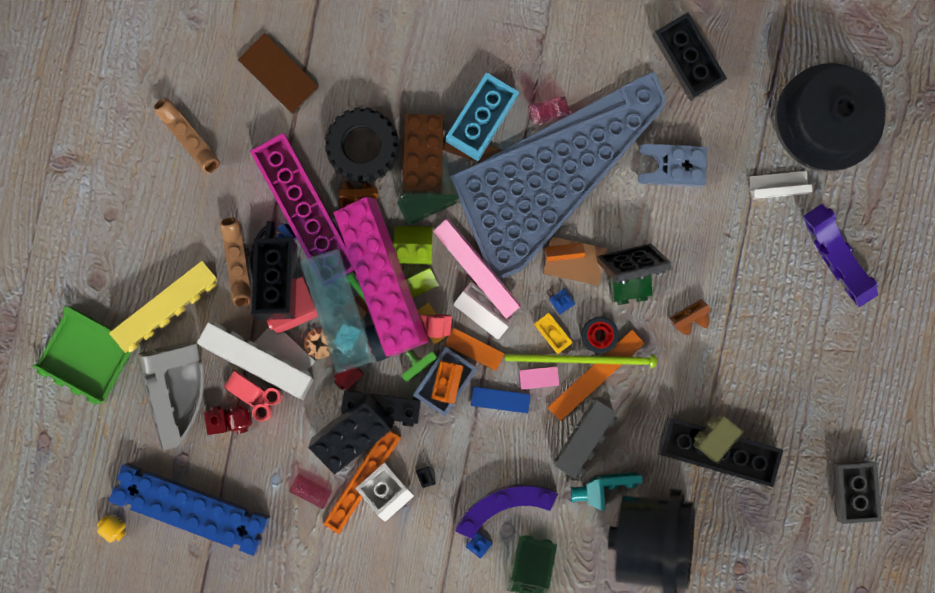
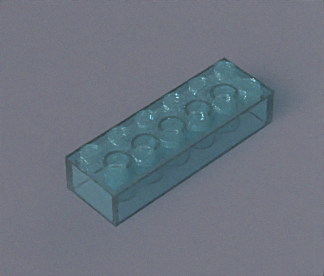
M339 248L301 260L336 373L374 362V356Z

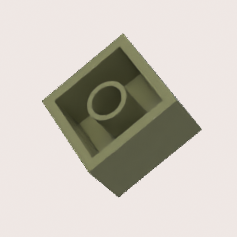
M721 415L712 416L706 424L708 427L704 432L700 431L695 436V443L693 444L715 462L722 458L742 433L738 427Z

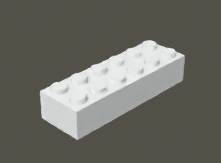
M216 322L213 325L207 323L197 341L198 345L300 400H304L314 381L310 372L301 367L299 370L295 369V365L284 358L282 361L278 360V356L267 349L265 352L261 351V347L250 340L248 343L244 342V338L233 331L230 334L227 333V329Z

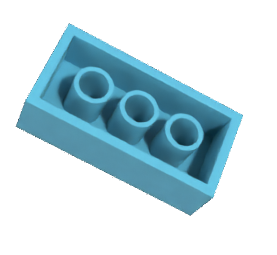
M486 72L447 134L446 142L479 161L518 99L519 92Z

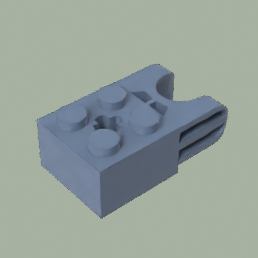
M660 144L640 145L639 151L642 155L651 156L656 160L657 170L653 173L641 174L638 177V183L702 188L706 185L707 147ZM685 162L690 167L687 171H685V167H682V164Z

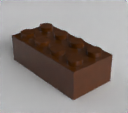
M405 114L404 193L442 194L444 115Z

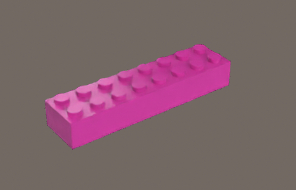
M282 133L251 150L250 153L323 287L326 288L350 273L355 272L345 243L287 136Z
M365 197L333 212L386 357L400 355L429 342L377 200Z

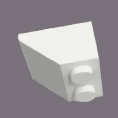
M385 463L355 488L374 512L385 522L414 496Z

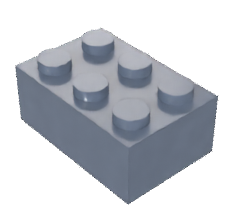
M445 347L413 394V396L444 417H446L454 404L431 398L440 361L463 366L455 402L478 369L447 347Z

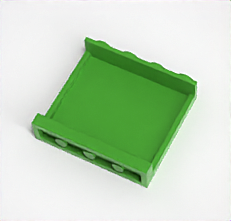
M65 306L61 322L38 363L33 364L32 367L37 369L36 373L39 375L53 378V382L62 387L66 385L71 388L70 391L78 396L81 394L86 396V400L94 405L105 403L132 352L128 351L125 353L109 334L113 329L71 306Z

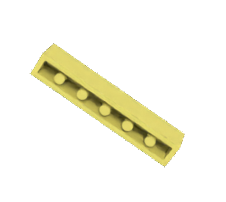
M201 261L109 334L125 353L128 351L130 353L140 346L138 343L143 339L146 341L150 339L158 327L162 329L170 323L169 319L172 316H179L186 310L185 306L189 303H196L204 291L208 293L215 288L217 278Z

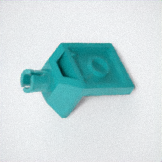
M638 472L595 475L585 483L586 486L571 487L572 502L587 501L589 505L605 510L603 486L607 487V489H618V485H624L626 488L638 487V484L642 483V475Z

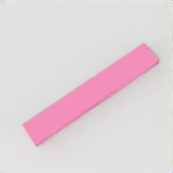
M445 219L433 231L506 319L522 306L449 219Z

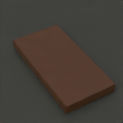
M265 33L238 59L292 114L319 88Z

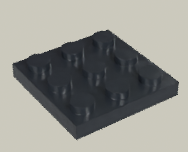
M651 243L597 256L598 264L616 283H626L630 279H643L647 275L663 274L668 270H672L671 261Z

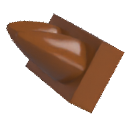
M346 180L338 191L340 209L365 197L375 198L378 203L377 187H373L367 182L360 189H355Z
M700 299L669 317V320L679 332L690 335L693 321L699 326L708 329L710 321L709 312L711 310L708 304Z

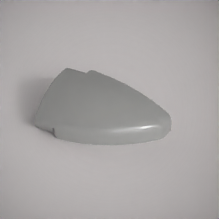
M196 343L166 346L138 354L143 371L141 376L162 450L174 448L181 443L194 423L200 407L204 386V372Z

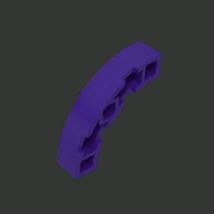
M821 204L805 214L803 218L809 233L816 237L813 241L836 280L841 279L846 286L845 292L854 303L861 307L878 296L876 280L866 274L851 253L853 250L844 241L836 224V215L831 208L827 209Z
M522 484L497 489L480 498L465 512L457 524L455 532L473 540L477 531L489 518L512 507L533 506L551 511L558 492L538 485Z

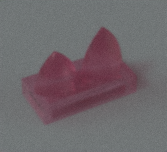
M300 474L297 475L289 490L292 494L321 509H324L332 493L331 490Z

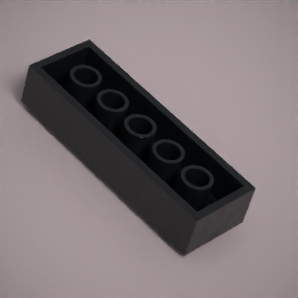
M668 417L658 451L659 455L774 487L783 449L738 437L722 458L715 462L693 445L695 443V436L700 431L704 432L706 427Z

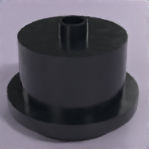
M824 63L809 67L796 75L785 86L779 96L775 109V127L778 138L787 153L807 168L823 172H835L850 168L868 157L878 145L885 125V98L875 80L859 69L837 63Z
M671 488L669 499L634 496L622 497L617 526H610L608 533V550H615L616 582L662 588V593H677L678 590H689L694 543L695 502L684 501V489Z

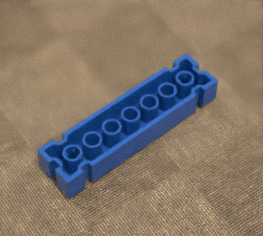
M128 463L121 466L116 479L121 481V483L113 487L108 502L121 507L130 504V510L231 548L235 544L239 545V551L254 556L257 553L262 540L258 535L265 532L270 516L255 512L252 515L248 514L249 509L149 471L141 474V468ZM137 485L136 489L139 490V492L135 493L133 486ZM246 526L245 530L248 532L242 533L240 528Z

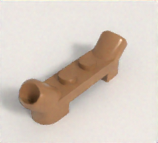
M168 98L159 100L154 105L153 110L169 128L204 173L209 174L216 171L220 162L212 149Z
M228 217L223 219L219 226L223 237L229 274L231 301L235 306L243 307L250 304L252 295V283L249 277L244 246V233L240 228L238 219Z

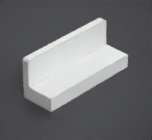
M806 171L749 177L751 199L802 195L812 192V184L808 185Z
M470 282L454 303L456 308L496 339H500L517 317L512 314L506 319L482 289L473 282Z

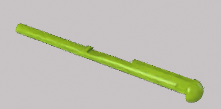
M505 354V361L647 364L650 365V369L656 367L658 359L654 354H650V357L647 358Z

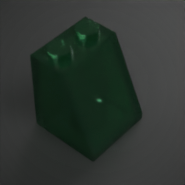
M529 535L519 536L507 591L515 593H547L550 588L557 544H553L551 540L547 539L542 541L535 540L534 537Z

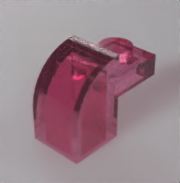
M565 96L555 97L544 103H534L528 106L529 116L537 126L571 115Z

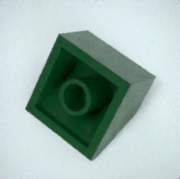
M647 275L643 279H630L626 283H616L613 279L609 280L612 302H617L618 305L629 304L630 299H636L637 302L647 301L648 296H652V275Z

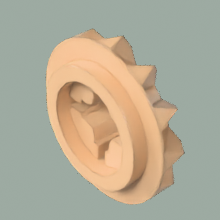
M322 328L313 329L308 332L304 339L306 352L316 359L329 356L335 346L332 334ZM322 335V342L327 346H320L318 352H316L317 345H315L311 341H318L320 336Z

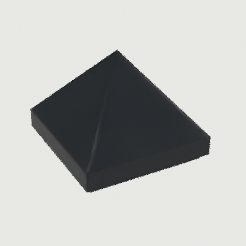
M429 466L416 470L422 488L436 484L435 472Z

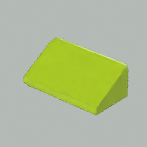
M430 268L406 279L412 298L439 286Z

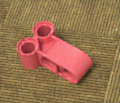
M418 313L420 319L424 322L423 327L426 336L442 338L451 335V315Z
M235 370L224 385L225 389L253 407L252 415L257 421L268 420L272 416V408L270 406L279 404L283 399V393L280 389L269 388L264 390ZM271 391L277 393V400L275 402L269 399ZM260 407H264L267 411L264 418L258 415Z

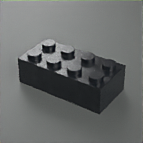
M689 13L684 14L654 32L653 39L690 102L722 84L727 79Z
M293 238L254 239L251 314L256 320L295 319L297 244Z
M367 393L314 435L308 448L335 475L392 430L394 419Z

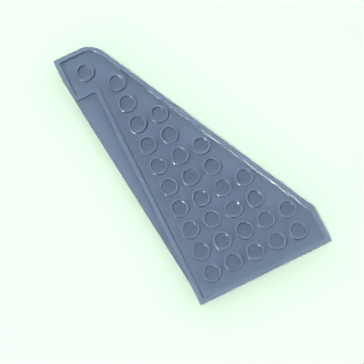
M655 72L628 83L477 165L450 176L483 259L500 280L518 273L526 267L662 111L665 104V95Z

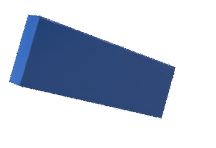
M473 387L471 406L528 414L531 394Z

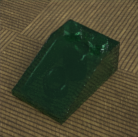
M410 193L399 197L400 201L397 204L407 225L410 226L459 203L460 198L458 195H410Z

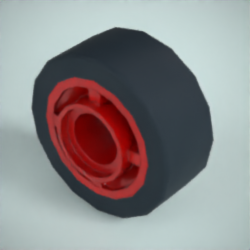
M596 317L590 319L584 325L582 341L588 350L595 353H605L612 350L617 344L619 332L617 326L610 319ZM597 330H603L605 333V337L601 341L595 337Z
M375 325L365 327L366 339L376 361L379 362L390 358L391 356L386 357Z

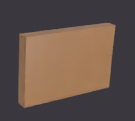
M551 237L549 247L580 242ZM582 243L585 257L545 261L543 274L599 286L603 268L598 264L597 256L606 254L607 248Z

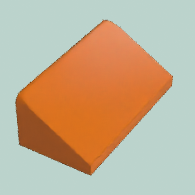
M582 243L545 247L546 261L585 257L584 246Z
M440 361L431 396L432 399L455 403L463 366Z

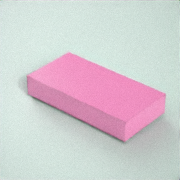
M557 366L519 370L521 390L559 386Z

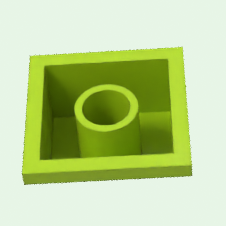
M395 226L393 246L400 264L432 265L433 227Z

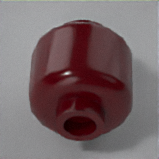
M242 405L228 409V413L225 415L229 431H236L237 435L247 432V427H250L253 423L248 408H243Z

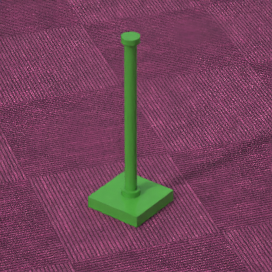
M352 272L345 280L352 284L366 303L359 281L355 277L356 274ZM412 349L404 352L411 360L413 367L401 376L406 382H409L438 359L437 355L432 351L421 359V357L418 358Z

